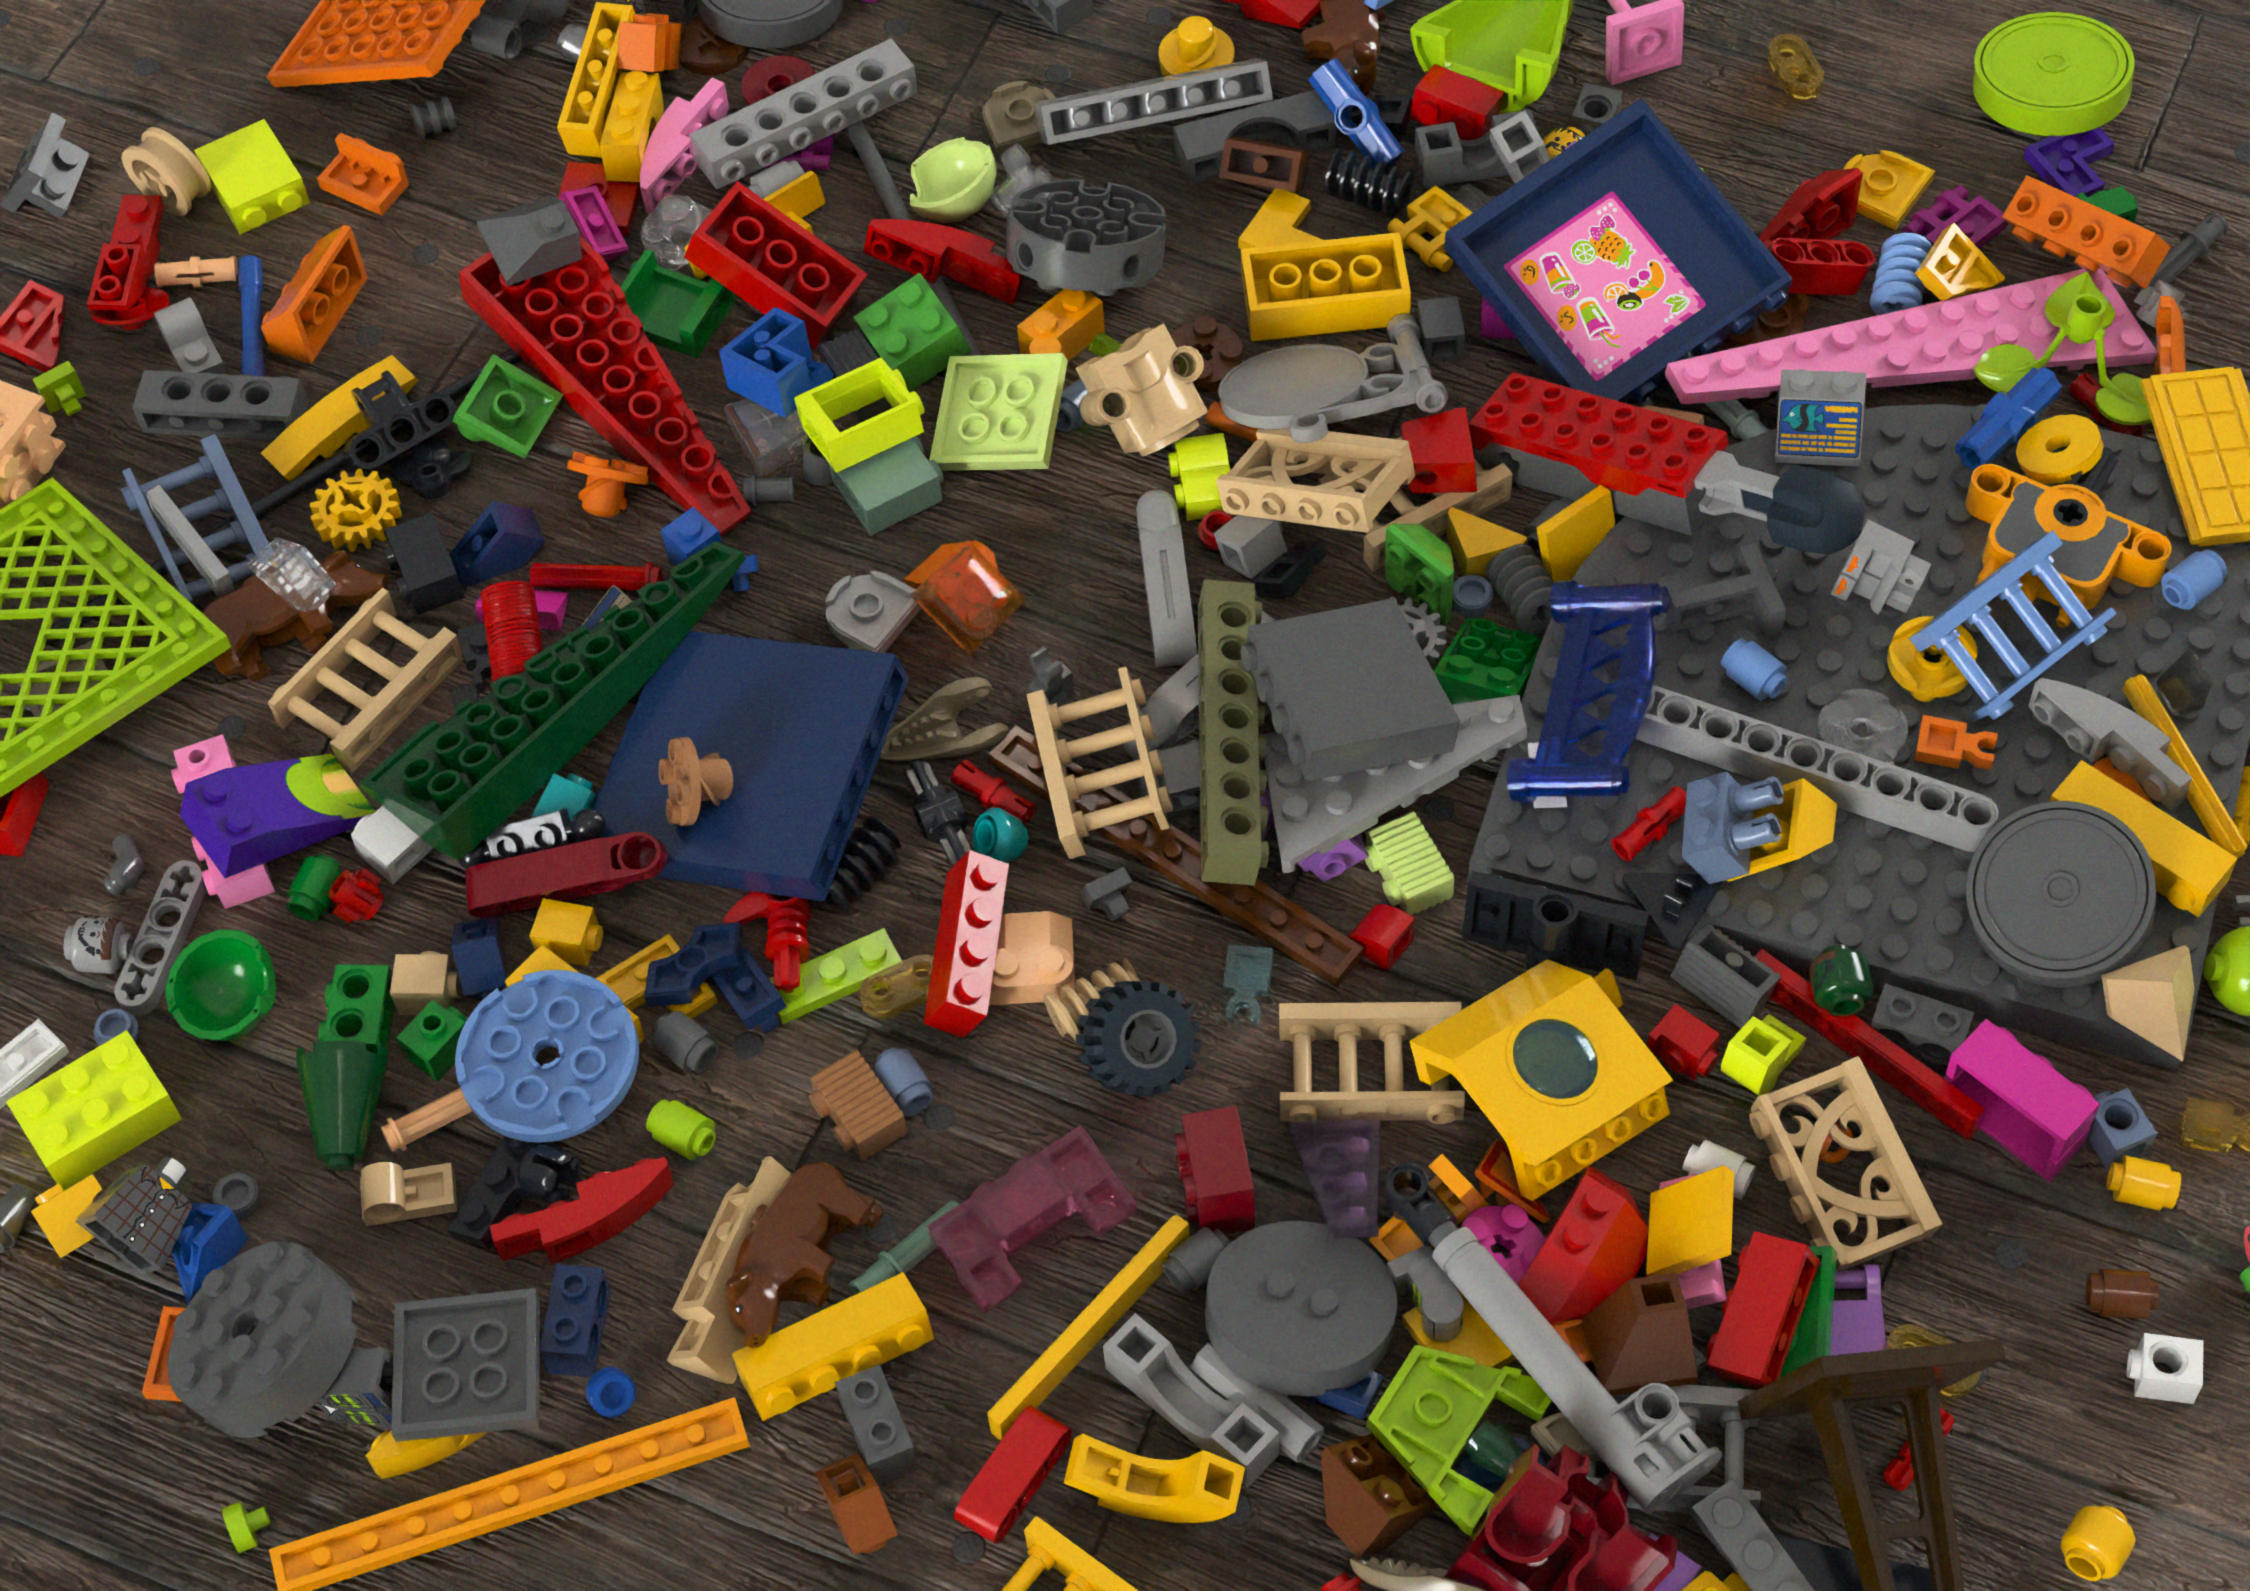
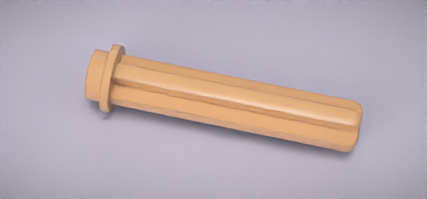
M460 1087L395 1121L391 1117L386 1119L388 1124L380 1127L392 1152L399 1148L405 1151L407 1150V1144L472 1112V1109L467 1103Z

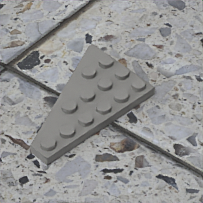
M1513 695L1453 704L1452 706L1461 721L1453 752L1307 782L1299 766L1292 764L1288 754V744L1283 734H1278L1277 732L1260 734L1266 737L1264 765L1267 772V782L1283 873L1295 871L1294 864L1317 851L1323 855L1332 850L1340 841L1349 840L1378 823L1379 816L1396 806L1401 805L1405 808L1416 802L1421 795L1430 794L1459 777L1461 769L1475 761L1482 759L1486 762L1495 757L1500 750L1511 748L1527 738V726L1520 696Z

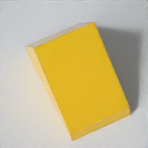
M1451 507L1448 511L1446 537L1463 576L1473 574L1484 578L1488 577L1485 574V570L1492 557L1513 545H1527L1526 536L1454 507Z

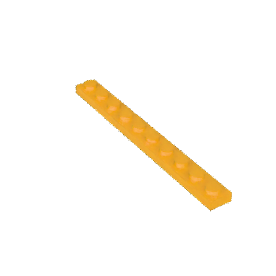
M733 1397L271 1548L269 1553L278 1591H312L750 1447L736 1398Z

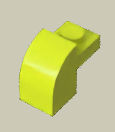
M1770 1014L1762 1021L1753 1016L1729 1041L1721 1063V1071L1758 1096L1768 1094L1775 1087L1781 1072L1802 1051L1807 1038Z

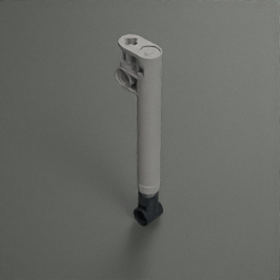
M1406 1162L1395 1165L1388 1172L1386 1177V1205L1390 1214L1396 1219L1405 1221L1425 1246L1432 1245L1435 1248L1432 1254L1433 1260L1443 1272L1448 1273V1278L1611 1472L1618 1476L1621 1484L1646 1513H1652L1667 1504L1716 1466L1722 1457V1452L1718 1447L1708 1448L1692 1430L1693 1422L1679 1407V1399L1674 1390L1661 1383H1650L1618 1404L1483 1245H1480L1479 1239L1468 1227L1457 1228L1456 1216L1430 1187L1425 1170L1417 1164ZM1408 1187L1417 1191L1412 1196H1403L1397 1192L1399 1189ZM1650 1407H1657L1665 1411L1667 1416L1662 1419H1654L1646 1415L1644 1410Z

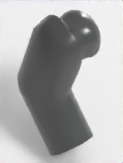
M129 834L116 837L111 844L118 859L109 869V874L104 877L103 883L104 887L114 895H120L126 889H130L145 870V863L132 836Z

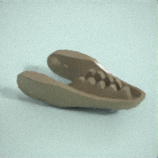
M968 677L956 680L935 692L914 713L889 730L879 758L887 762L956 758L998 745L1010 732L1005 723L986 726L970 733L964 738L957 724L959 711L986 699L992 694L993 688L991 683L981 677Z
M1372 1557L1369 1562L1358 1558H1350L1352 1570L1360 1579L1387 1591H1488L1477 1585L1445 1578L1444 1576L1449 1569H1430L1426 1566L1421 1569L1417 1563H1412L1408 1567L1405 1560H1400L1395 1565L1392 1558H1386L1382 1563L1377 1558Z

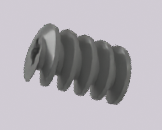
M1526 544L1513 545L1492 557L1486 566L1485 574L1523 632L1530 635L1545 633L1554 610L1563 595L1552 578H1550L1549 573L1543 567L1542 562L1536 556L1532 547Z

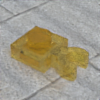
M2187 1097L2183 1110L2181 1146L2229 1154L2234 1142L2250 1152V1132L2248 1131L2250 1129V1113L2243 1117L2234 1116L2235 1104Z

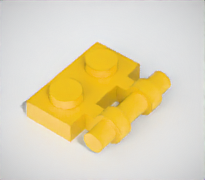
M1435 185L1407 206V216L1410 218L1408 222L1404 224L1398 218H1394L1388 224L1387 230L1390 233L1400 232L1402 247L1405 249L1411 248L1420 255V260L1427 266L1437 267L1442 272H1447L1452 267L1453 259L1445 254L1447 253L1444 249L1445 233L1473 212ZM1426 231L1435 237L1430 242L1421 236Z

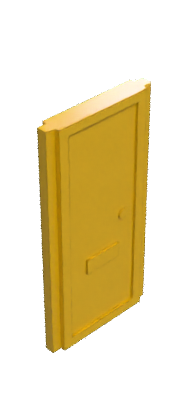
M2224 367L2151 375L2150 378L2141 379L2140 386L2190 545L2202 547L2250 541V395L2241 368Z

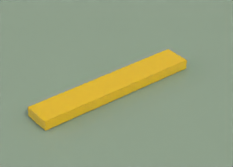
M1178 1214L1173 1215L987 1412L992 1435L1001 1441L1027 1406L1032 1405L1037 1408L1164 1272L1162 1263L1169 1259V1252L1190 1237L1189 1223Z

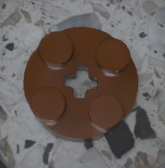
M1199 316L1194 322L1186 323L1170 334L1176 347L1191 346L1197 349L1199 353L1206 352L1210 354L1211 359L1206 360L1203 358V371L1200 377L1193 381L1195 388H1207V393L1218 391L1224 376L1243 361V345L1239 336L1228 326L1217 323L1212 316ZM1174 359L1173 368L1174 371L1178 374V363Z

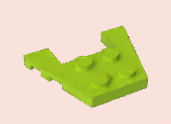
M1415 1345L1370 1414L1366 1427L1458 1527L1471 1537L1486 1513L1494 1494L1452 1470V1467L1494 1399L1502 1401L1536 1422L1543 1419L1553 1401L1532 1377L1522 1375V1370L1504 1366L1501 1370L1476 1364L1474 1358Z

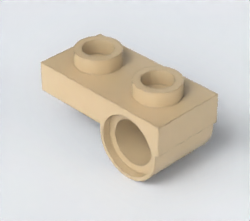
M377 1162L361 1170L362 1219L366 1227L458 1211L455 1170L451 1162L403 1170L396 1163Z

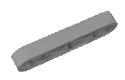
M187 860L176 862L168 867L164 873L115 985L114 993L123 1011H127L133 1016L149 1014L159 1003L167 984L169 970L181 952L207 889L202 877V870L195 862ZM188 877H192L193 883L186 882ZM178 882L185 883L182 890H180ZM171 911L181 913L179 921L173 926L162 927L158 925L159 919L165 913ZM160 948L165 951L163 958L155 964L142 963L143 956L149 950ZM141 986L143 987V989H144V991H145V994H144V995H143V994H137V993L139 992ZM130 993L137 994L134 1000L130 999Z

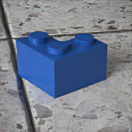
M774 307L719 350L728 389L784 418H787L797 409L794 397L812 389L807 362L812 359L805 322L777 307Z

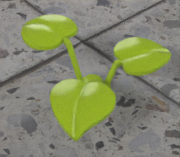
M2088 272L2070 279L2056 289L2048 298L2044 313L2050 323L2060 327V331L2040 359L2035 361L2034 355L2022 346L2001 344L1987 350L1973 369L1976 377L1987 387L1996 392L2002 391L2007 394L2033 367L2038 369L2045 366L2065 336H2068L2071 341L2078 344H2086L2094 339L2096 343L2099 383L2104 387L2098 390L2095 396V404L2098 410L2109 420L2122 425H2141L2152 422L2140 386L2141 378L2128 373H2119L2111 381L2107 377L2103 339L2105 329L2113 323L2115 312L2110 301L2096 287Z

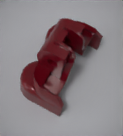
M1532 1444L1510 1465L1505 1482L1496 1491L1489 1504L1485 1520V1536L1490 1546L1500 1556L1517 1563L1530 1564L1543 1561L1553 1554L1566 1540L1569 1528L1571 1527L1585 1536L1586 1539L1577 1548L1571 1559L1568 1591H1653L1675 1568L1678 1540L1673 1536L1663 1533L1655 1542L1630 1525L1629 1512L1626 1507L1627 1489L1621 1484L1614 1472L1605 1475L1597 1485L1586 1479L1585 1476L1588 1474L1590 1456L1586 1452L1579 1454L1564 1444L1544 1467L1537 1462L1540 1447Z

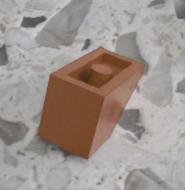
M858 1452L814 1472L843 1539L853 1556L861 1552H875L884 1547L889 1539L898 1535L879 1486Z

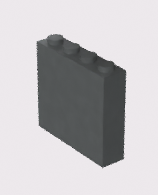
M1394 598L1248 626L1246 644L1241 647L1242 664L1246 671L1252 672L1256 680L1258 696L1262 702H1267L1272 712L1273 726L1278 734H1283L1288 744L1289 758L1293 765L1299 766L1306 782L1454 751L1461 721Z

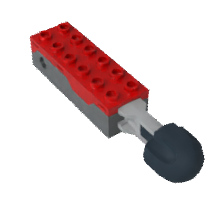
M1512 372L1488 401L1476 410L1473 418L1468 423L1476 460L1484 470H1490L1504 463L1513 473V483L1556 496L1566 497L1573 501H1577L1599 485H1602L1611 491L1614 513L1693 536L1709 514L1716 516L1735 512L1766 521L1773 543L1803 552L1832 555L1851 545L1860 535L1866 513L1864 500L1853 483L1840 475L1796 464L1785 471L1781 477L1743 467L1737 463L1733 454H1730L1727 431Z

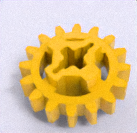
M357 469L353 477H349L345 471H342L340 474L341 480L337 482L330 478L326 480L327 490L316 489L315 494L318 501L310 503L313 513L310 516L315 530L319 532L321 540L323 542L331 540L334 549L337 550L344 543H347L350 552H354L359 543H363L366 549H370L372 539L376 538L384 542L386 540L384 535L385 529L396 526L394 519L402 517L399 507L401 502L397 490L393 489L389 478L381 480L377 471H373L368 477L364 476L362 469Z

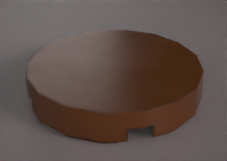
M699 14L692 17L693 21L686 26L685 22L681 25L679 62L684 68L695 74L710 76L726 73L743 62L750 47L729 42L713 33L703 23Z

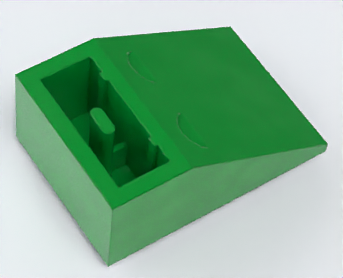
M1467 617L1435 668L1434 673L1451 705L1519 695L1522 701L1542 639L1537 638L1535 635L1527 634L1522 630L1513 631L1496 626L1494 622L1487 619Z

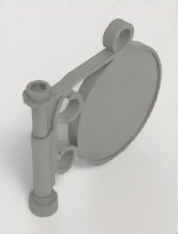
M1398 314L1389 321L1387 334L1391 343L1372 345L1360 354L1347 348L1326 344H1304L1274 349L1249 358L1235 366L1224 376L1218 388L1222 411L1229 419L1254 428H1290L1291 438L1301 443L1314 442L1325 437L1328 433L1327 424L1376 414L1392 408L1416 403L1417 407L1424 412H1438L1445 406L1448 400V393L1441 382L1432 378V371L1419 343L1421 338L1419 324L1410 314ZM1393 360H1395L1400 374L1386 373L1369 378L1368 371L1380 373L1393 370Z

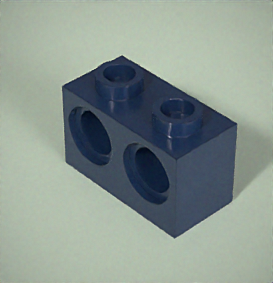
M556 1264L540 1343V1355L549 1374L592 1377L596 1373L611 1294L602 1268Z

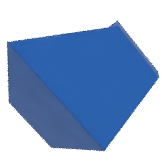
M193 1202L192 1209L172 1249L187 1306L201 1288L206 1275L216 1267L225 1265L232 1260L249 1240L234 1212L227 1205Z

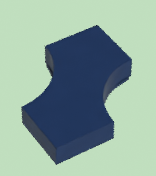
M740 922L697 926L691 939L682 949L667 958L651 961L648 968L644 995L648 1007L692 1003L696 990L707 978L723 969L739 966L744 934Z

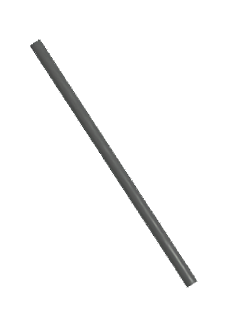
M861 120L846 127L845 129L890 218L913 220L863 121ZM940 275L936 283L926 280L972 349L965 356L982 355L942 276Z

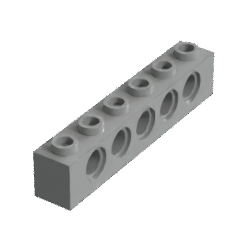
M892 38L690 133L694 161L717 190L917 94L915 67Z
M1255 58L1034 102L1040 140L1047 145L1270 101L1273 100L1267 61Z

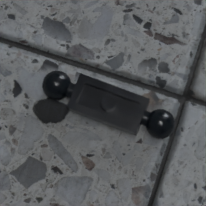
M567 808L502 824L486 837V841L482 840L473 851L458 862L466 870L471 866L491 862V860L496 861L577 843V840L582 842L602 838L606 830V821L599 811L592 808L578 811L571 821Z

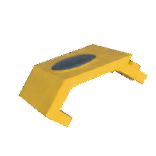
M1549 959L1544 960L1409 1041L1419 1080L1432 1085L1447 1075L1452 1074L1501 1134L1510 1151L1520 1195L1531 1201L1550 1191L1670 1114L1664 1086L1673 1081L1668 1072L1592 976Z

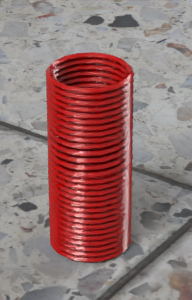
M498 582L487 586L480 593L492 683L504 675L507 677L520 674L526 670L524 662L543 651L535 588L528 582Z

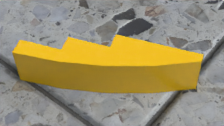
M390 355L357 374L321 399L288 426L261 454L290 481L300 475L319 454L327 459L355 432L360 433L370 427L354 401L351 393L356 387L363 389L381 379V373L386 370L393 375L405 395L419 380L393 355ZM383 391L382 393L373 397L372 401H375L376 399L385 395V392Z

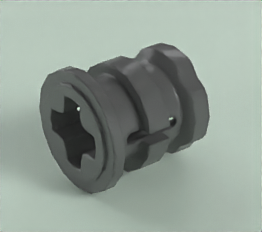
M447 96L441 97L440 102L434 103L432 100L426 101L423 107H417L414 103L409 105L412 122L421 141L425 140L426 134L429 132L436 135L442 133L444 128H449L451 131L457 129L454 112Z

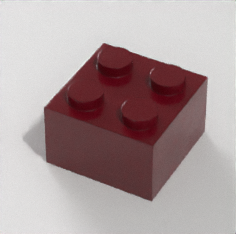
M1237 1106L1181 1115L1183 1133L1174 1135L1177 1149L1178 1173L1180 1182L1184 1183L1186 1195L1184 1196L1188 1222H1197L1198 1229L1205 1226L1213 1231L1217 1228L1224 1235L1254 1229V1186Z
M1486 1513L1444 1576L1445 1578L1477 1585L1488 1591H1563L1568 1584L1571 1559L1585 1539L1569 1528L1566 1540L1553 1554L1543 1561L1530 1564L1513 1562L1500 1556L1490 1546L1485 1536Z

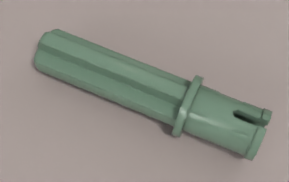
M954 1200L949 1201L889 1252L881 1251L877 1256L878 1260L855 1280H851L848 1283L852 1294L856 1295L902 1272L906 1274L967 1223V1213L964 1208Z

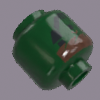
M1832 945L1825 948L1822 954L1817 956L1810 964L1809 976L1814 1000L1819 1007L1827 1010L1830 1014L1834 1016L1856 1014L1871 999L1873 983L1869 962L1861 952L1849 949L1845 945Z

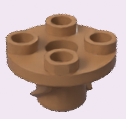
M689 737L670 739L668 758H662L659 761L660 782L662 785L668 786L669 798L666 801V818L670 825H693L698 818L701 801H711L714 805L719 806L721 800L729 798L733 789V772L729 762L724 758H719V753H712L704 756L702 759H698L696 748Z

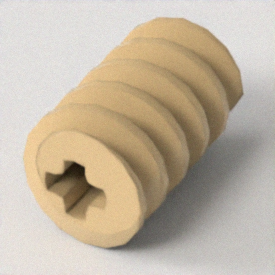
M1125 957L1123 959V968L1117 963L1108 965L1107 976L1102 971L1096 970L1092 972L1091 983L1085 978L1077 979L1075 991L1068 985L1060 987V1000L1052 993L1044 995L1049 1016L1062 1037L1068 1033L1076 1041V1034H1081L1080 1027H1082L1078 1025L1080 1015H1089L1090 1010L1085 1005L1091 998H1100L1098 991L1104 987H1115L1116 982L1139 981L1134 968Z

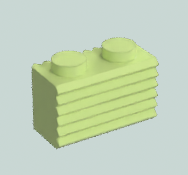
M1410 811L1366 831L1365 850L1368 857L1364 860L1371 872L1379 870L1385 880L1382 883L1384 893L1392 906L1399 904L1405 913L1412 916L1414 913L1418 914L1421 910H1427L1430 906L1434 907L1437 903H1442L1445 899L1450 900L1453 897L1455 879L1453 872L1450 871L1445 859L1442 858L1436 845L1433 844L1432 838L1425 831L1424 825L1421 824L1415 811Z

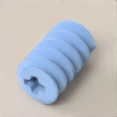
M1900 233L1887 238L1883 243L1870 297L1871 309L1877 316L1922 305V294L1925 291V286L1915 272L1932 248L1931 243L1924 236L1915 233Z

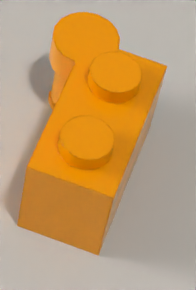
M1064 288L1017 325L1020 354L1063 353L1067 361H1070L1105 332L1103 301L1089 291Z

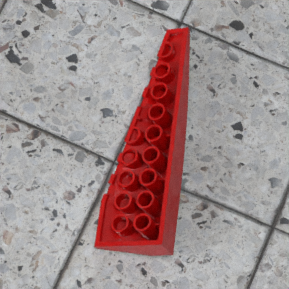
M581 236L582 260L507 286L490 251L459 272L463 300L550 387L564 394L562 399L628 461L636 463V465L648 467L647 475H649V479L686 511L694 507L719 530L720 537L751 515L748 504L728 470H725L719 461L717 451L711 441H708L693 410L688 408L680 388L659 352L646 336L642 323L637 315L633 314L626 302V296L621 287L612 278L604 258Z

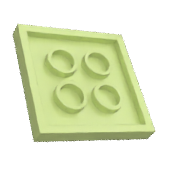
M1064 354L949 356L929 461L935 460L941 471L1048 469L1068 363Z

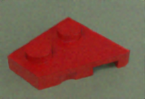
M29 280L0 317V351L43 372L57 367L66 309L64 296Z

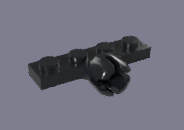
M504 1136L446 1230L455 1240L490 1249L493 1244L490 1225L500 1223L504 1218L510 1216L516 1205L523 1198L532 1197L554 1203L567 1200L573 1195L572 1191L558 1188L561 1183L577 1187L576 1183L580 1182L581 1176L578 1159L572 1156L570 1150L555 1147L556 1141L542 1143L525 1142Z

